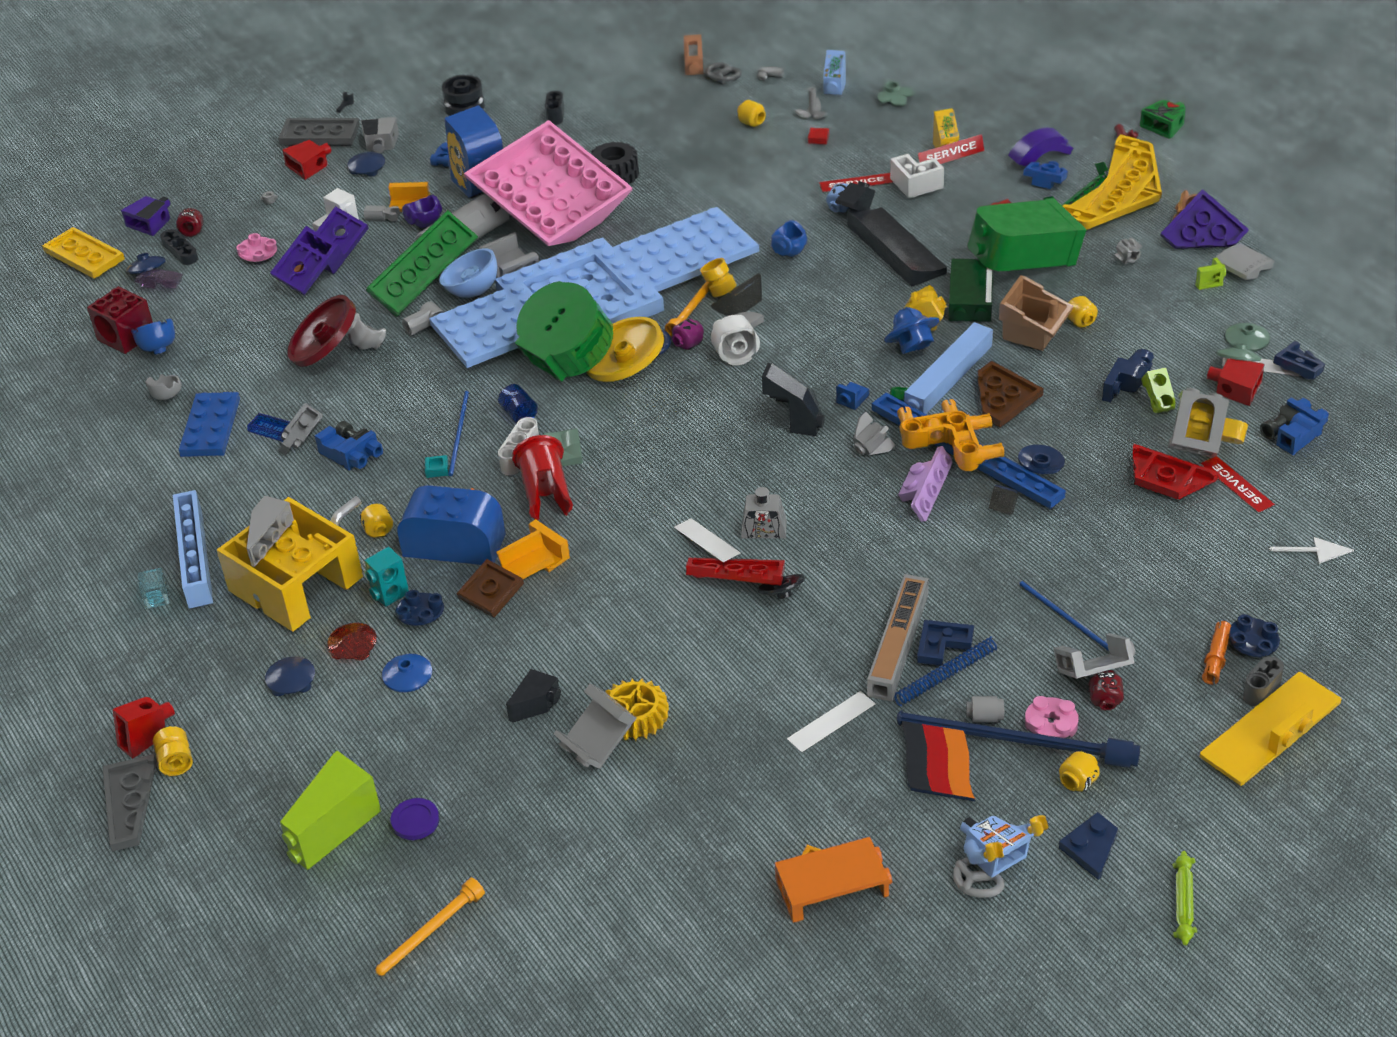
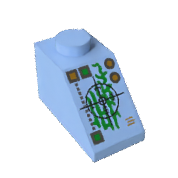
M827 50L823 75L824 94L842 95L846 84L845 51Z

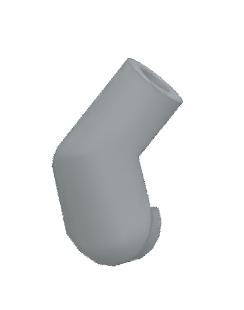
M760 67L757 71V77L760 80L767 79V76L783 77L784 69L778 67Z

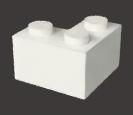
M909 154L890 159V179L907 198L917 197L918 195L944 188V167L935 158L916 163Z
M337 188L324 196L327 214L315 221L313 228L314 231H317L335 206L359 219L354 195ZM339 229L336 232V235H343L345 233V229Z

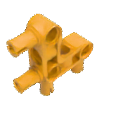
M949 399L951 405H949L948 400L942 402L941 407L944 413L913 418L910 407H905L906 413L903 407L897 410V415L901 422L899 429L902 435V445L906 448L915 449L927 447L930 444L949 443L953 447L954 459L958 467L964 471L977 469L984 460L1004 457V447L1001 442L982 446L979 444L974 430L992 428L990 413L977 416L967 415L962 411H958L956 402L953 399Z

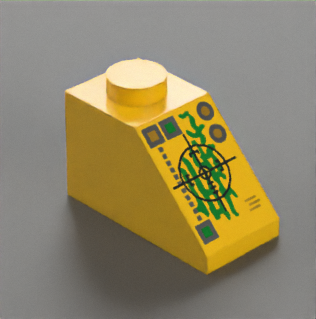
M950 108L934 111V147L937 148L959 141L954 110Z

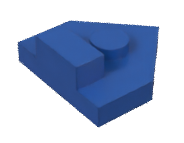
M1049 161L1042 165L1039 162H1031L1024 168L1023 175L1033 177L1032 185L1051 189L1054 182L1061 184L1067 178L1068 171L1064 167L1060 168L1056 161Z

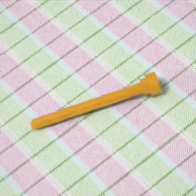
M709 282L704 283L677 318L670 319L665 325V331L671 337L674 326L687 319L709 292Z
M472 877L462 884L460 894L376 967L377 975H385L467 902H477L483 897L485 891L481 884Z

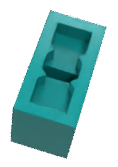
M389 546L364 560L366 565L365 576L371 587L369 588V593L375 601L378 600L387 607L404 597L405 593L409 591L403 560Z

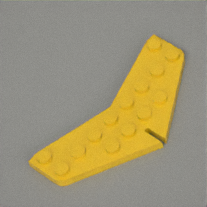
M1120 134L1115 142V149L1107 178L1098 188L1071 205L1064 204L1063 207L1089 230L1159 202L1162 190L1153 144Z

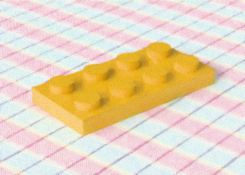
M75 227L70 228L42 245L45 253L92 278L102 275L105 271L125 260L123 252Z

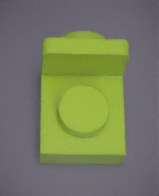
M1217 257L1212 259V265L1197 268L1196 287L1199 290L1223 286L1226 267Z

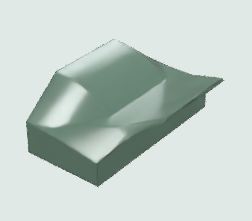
M578 428L544 433V435L555 437L562 443L564 448L563 458L561 459L562 466L583 463Z

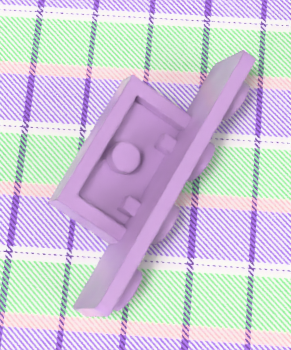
M943 446L937 447L931 461L918 462L911 466L898 494L902 502L913 499L911 507L921 522L927 520L953 463L951 456L945 451Z

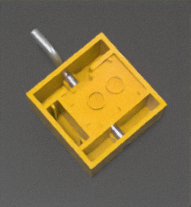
M357 496L340 507L333 514L330 521L292 498L287 497L283 501L290 503L294 520L255 567L251 566L247 552L250 525L217 549V554L228 591L254 608H262L265 615L294 632L311 618L302 586L304 581L313 574L319 573L347 590L363 578L354 535L339 527L341 519L361 504V500Z

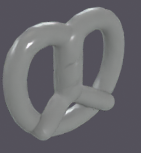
M968 857L956 861L953 879L956 886L963 893L972 897L988 898L996 896L1003 891L1005 884L1000 874L991 878L983 870L970 871L967 866L972 864L969 862ZM961 873L966 877L965 882L962 879ZM993 880L996 883L995 887L989 889L971 887L974 882Z

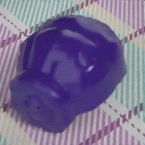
M432 194L415 202L405 204L402 208V213L408 224H415L417 227L425 229L439 219L442 213V206L437 196Z

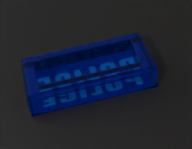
M259 413L247 425L248 432L283 442L284 440L280 437L290 421Z

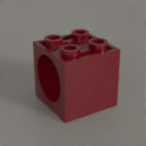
M119 286L87 307L97 341L123 354L128 353L137 346L131 330H137L138 327L153 323L147 300Z

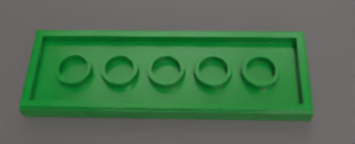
M447 210L366 288V291L393 315L398 317L442 274L447 266L459 258L478 239V236Z

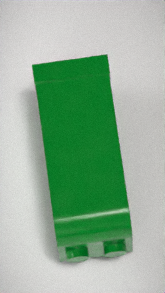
M1055 198L980 206L976 210L967 247L984 266L995 271L1064 265L1074 266L1077 263L1087 229Z

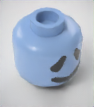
M835 184L826 196V202L831 211L847 212V209H849V207L835 203L848 184Z

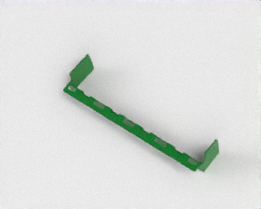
M1105 162L1095 163L1099 175L1063 203L1062 206L1064 204L1068 205L1071 201L1074 203L1107 178L1105 171H1108ZM1054 196L1045 197L1043 199L1045 200L1048 198H1054Z

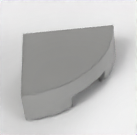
M756 312L736 314L743 315L753 328L764 322V316Z

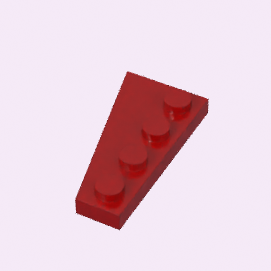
M689 558L686 564V575H692L695 578L711 577L772 585L782 584L785 570V560L729 559L722 562L718 558Z

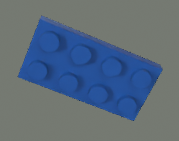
M239 392L196 393L179 447L180 457L223 456L225 454L240 401Z

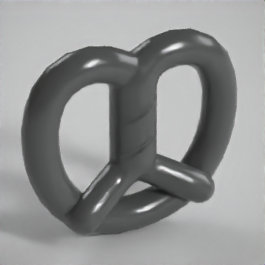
M718 62L706 68L705 76L725 84V82L738 79L741 76V71L726 63ZM716 68H722V69H720V70H718V71L711 72L712 70H714V69H716ZM730 72L735 73V74L730 75V76H725L726 74H729Z

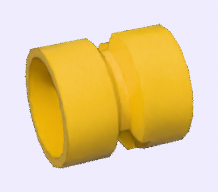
M724 258L714 259L700 269L704 280L709 282L708 287L713 297L725 295L737 285L733 276L728 273L729 268Z
M176 726L166 727L158 731L154 735L153 744L159 770L168 776H177L188 771L192 766L193 759L186 732Z

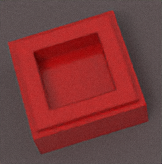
M811 127L808 143L826 145L830 134L829 128Z

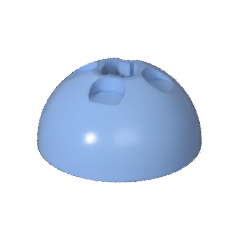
M482 248L460 256L442 272L440 276L441 285L449 293L461 298H471L485 293L492 286L497 275V260L494 252L491 249Z

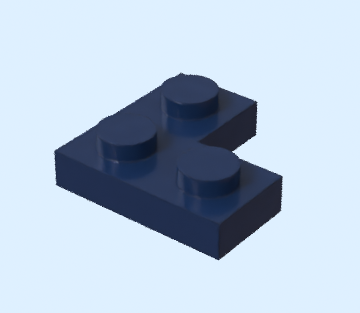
M924 620L917 663L943 666L946 647L970 650L974 636V625Z

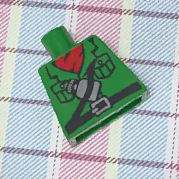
M1165 99L1160 100L1141 110L1140 127L1171 139L1184 125L1185 105L1182 102L1172 103Z

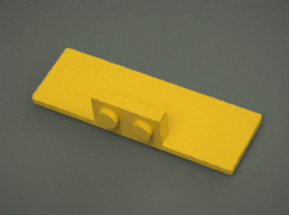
M1298 672L1200 752V758L1238 785L1243 786L1341 704L1342 698L1304 673Z

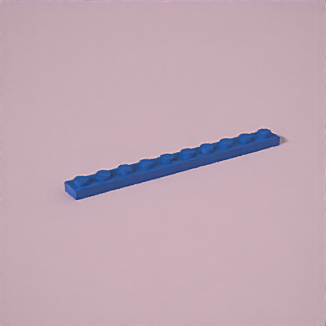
M888 393L883 394L871 403L872 411L899 426L901 422L897 415V410L903 407L905 413V407H910L913 418L927 416V414ZM949 443L934 444L937 447L943 446L946 452L954 456L953 447ZM1006 457L984 460L977 468L1049 509H1052L1065 498L1066 490Z

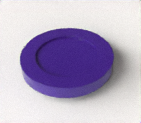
M412 798L403 801L396 806L390 818L394 833L406 840H418L427 837L434 832L440 820L436 805L424 798Z

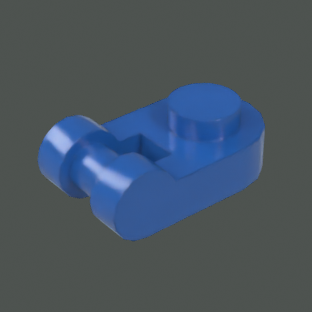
M447 142L442 143L435 154L431 155V165L438 166L443 164L445 167H450Z

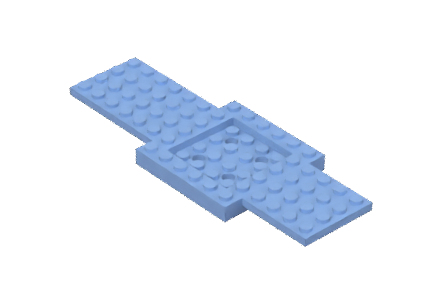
M718 207L710 208L707 211L674 222L648 234L640 235L635 239L622 242L614 247L604 238L595 239L590 243L577 246L564 253H559L551 258L505 274L495 279L496 292L444 313H439L429 318L430 325L466 368L519 348L515 341L519 338L516 324L520 310L531 295L550 283L561 281L583 286L589 291L613 324L626 318L650 317L664 311L663 297L658 293L659 291L702 275L700 272L701 267L714 259L724 258L726 264L757 253L759 252V244Z

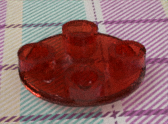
M348 623L338 627L330 634L327 645L334 659L356 658L357 660H365L369 657L370 651L375 646L377 636L375 630L367 624Z

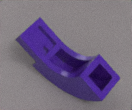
M1040 128L1021 138L1011 149L1008 156L1018 165L1027 167L1031 162H1036L1043 154L1049 151L1071 154L1074 147L1068 143L1069 140L1063 137L1054 128Z

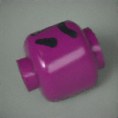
M690 318L685 319L672 329V341L675 346L689 350L701 343L704 329L698 321Z

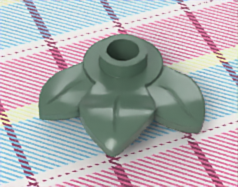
M888 81L885 83L883 91L878 94V100L880 103L890 102L893 106L901 107L906 104V97L914 95V91L908 87H901L897 81Z

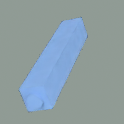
M974 322L905 391L904 402L927 414L992 347L993 329Z

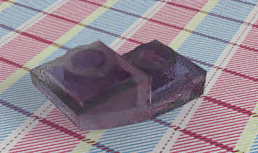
M154 269L140 273L136 277L135 282L145 288L155 289L161 283L164 287L176 289L182 280L183 274Z

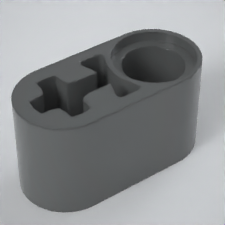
M1271 656L1265 657L1247 675L1243 699L1247 704L1251 706L1259 705L1280 687L1284 664L1280 659Z

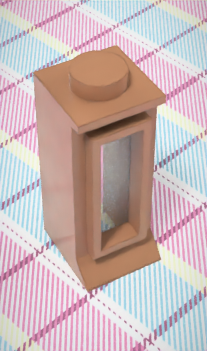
M701 34L683 35L686 75L704 74Z

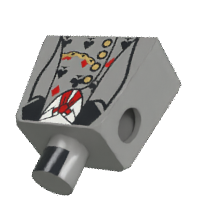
M759 487L755 490V494L747 495L742 517L741 538H786L787 519L781 497L777 494H769V490L765 487Z

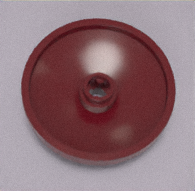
M337 295L318 305L307 315L294 332L288 346V358L299 367L312 365L324 358L339 344L351 327L356 313L355 304L347 296Z

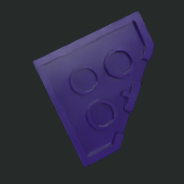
M1202 189L1160 233V236L1175 249L1231 247L1236 245L1249 229Z

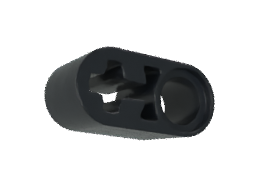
M553 90L546 94V120L551 121L554 125L561 124L565 111L563 93Z

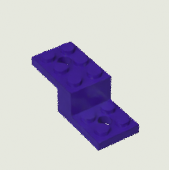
M335 206L317 231L305 226L270 274L275 279L305 295L324 269L332 274L336 273L369 227L366 223ZM339 229H345V233L343 235H336V232ZM297 265H304L302 271H294Z

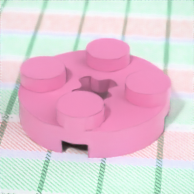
M1038 696L1034 698L1033 703L1026 710L1025 727L1035 734L1060 738L1070 736L1071 738L1075 735L1078 728V713L1075 710V704L1070 700ZM1048 718L1056 719L1053 723L1048 722Z

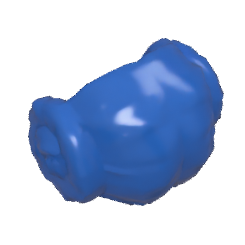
M786 221L772 234L771 247L775 253L781 256H796L802 252L807 244L806 232L797 221Z

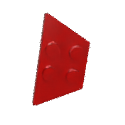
M1137 444L1133 445L1134 484L1179 500L1216 482L1219 472Z

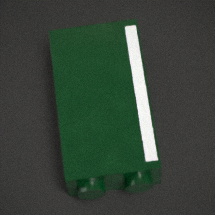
M951 258L949 321L991 322L993 270L984 266L978 259Z

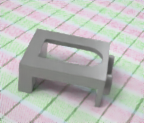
M1193 388L1182 390L1178 395L1180 401L1173 435L1169 439L1168 448L1214 458L1219 453L1229 400L1223 399L1222 395L1210 393L1209 395L1200 394L1199 390ZM1194 402L1205 403L1214 407L1208 442L1185 437L1191 407Z

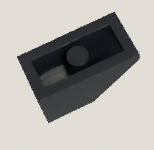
M858 181V184L850 182L836 199L835 203L858 211L870 210L876 190L870 189V184Z
M530 669L506 703L509 721L517 722L549 712L553 704H556L561 696L558 677Z

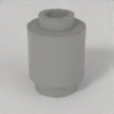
M972 696L971 701L966 702L967 717H972V722H998V720H1004V699H997V696Z

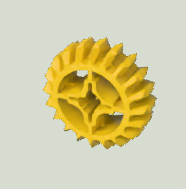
M632 678L627 683L622 680L619 686L613 684L611 690L605 691L636 717V720L623 736L625 741L629 737H633L635 741L640 736L647 739L649 733L656 735L657 729H663L664 722H667L669 703L667 702L665 692H662L660 686H654L652 681L645 683L643 678L639 682H635Z

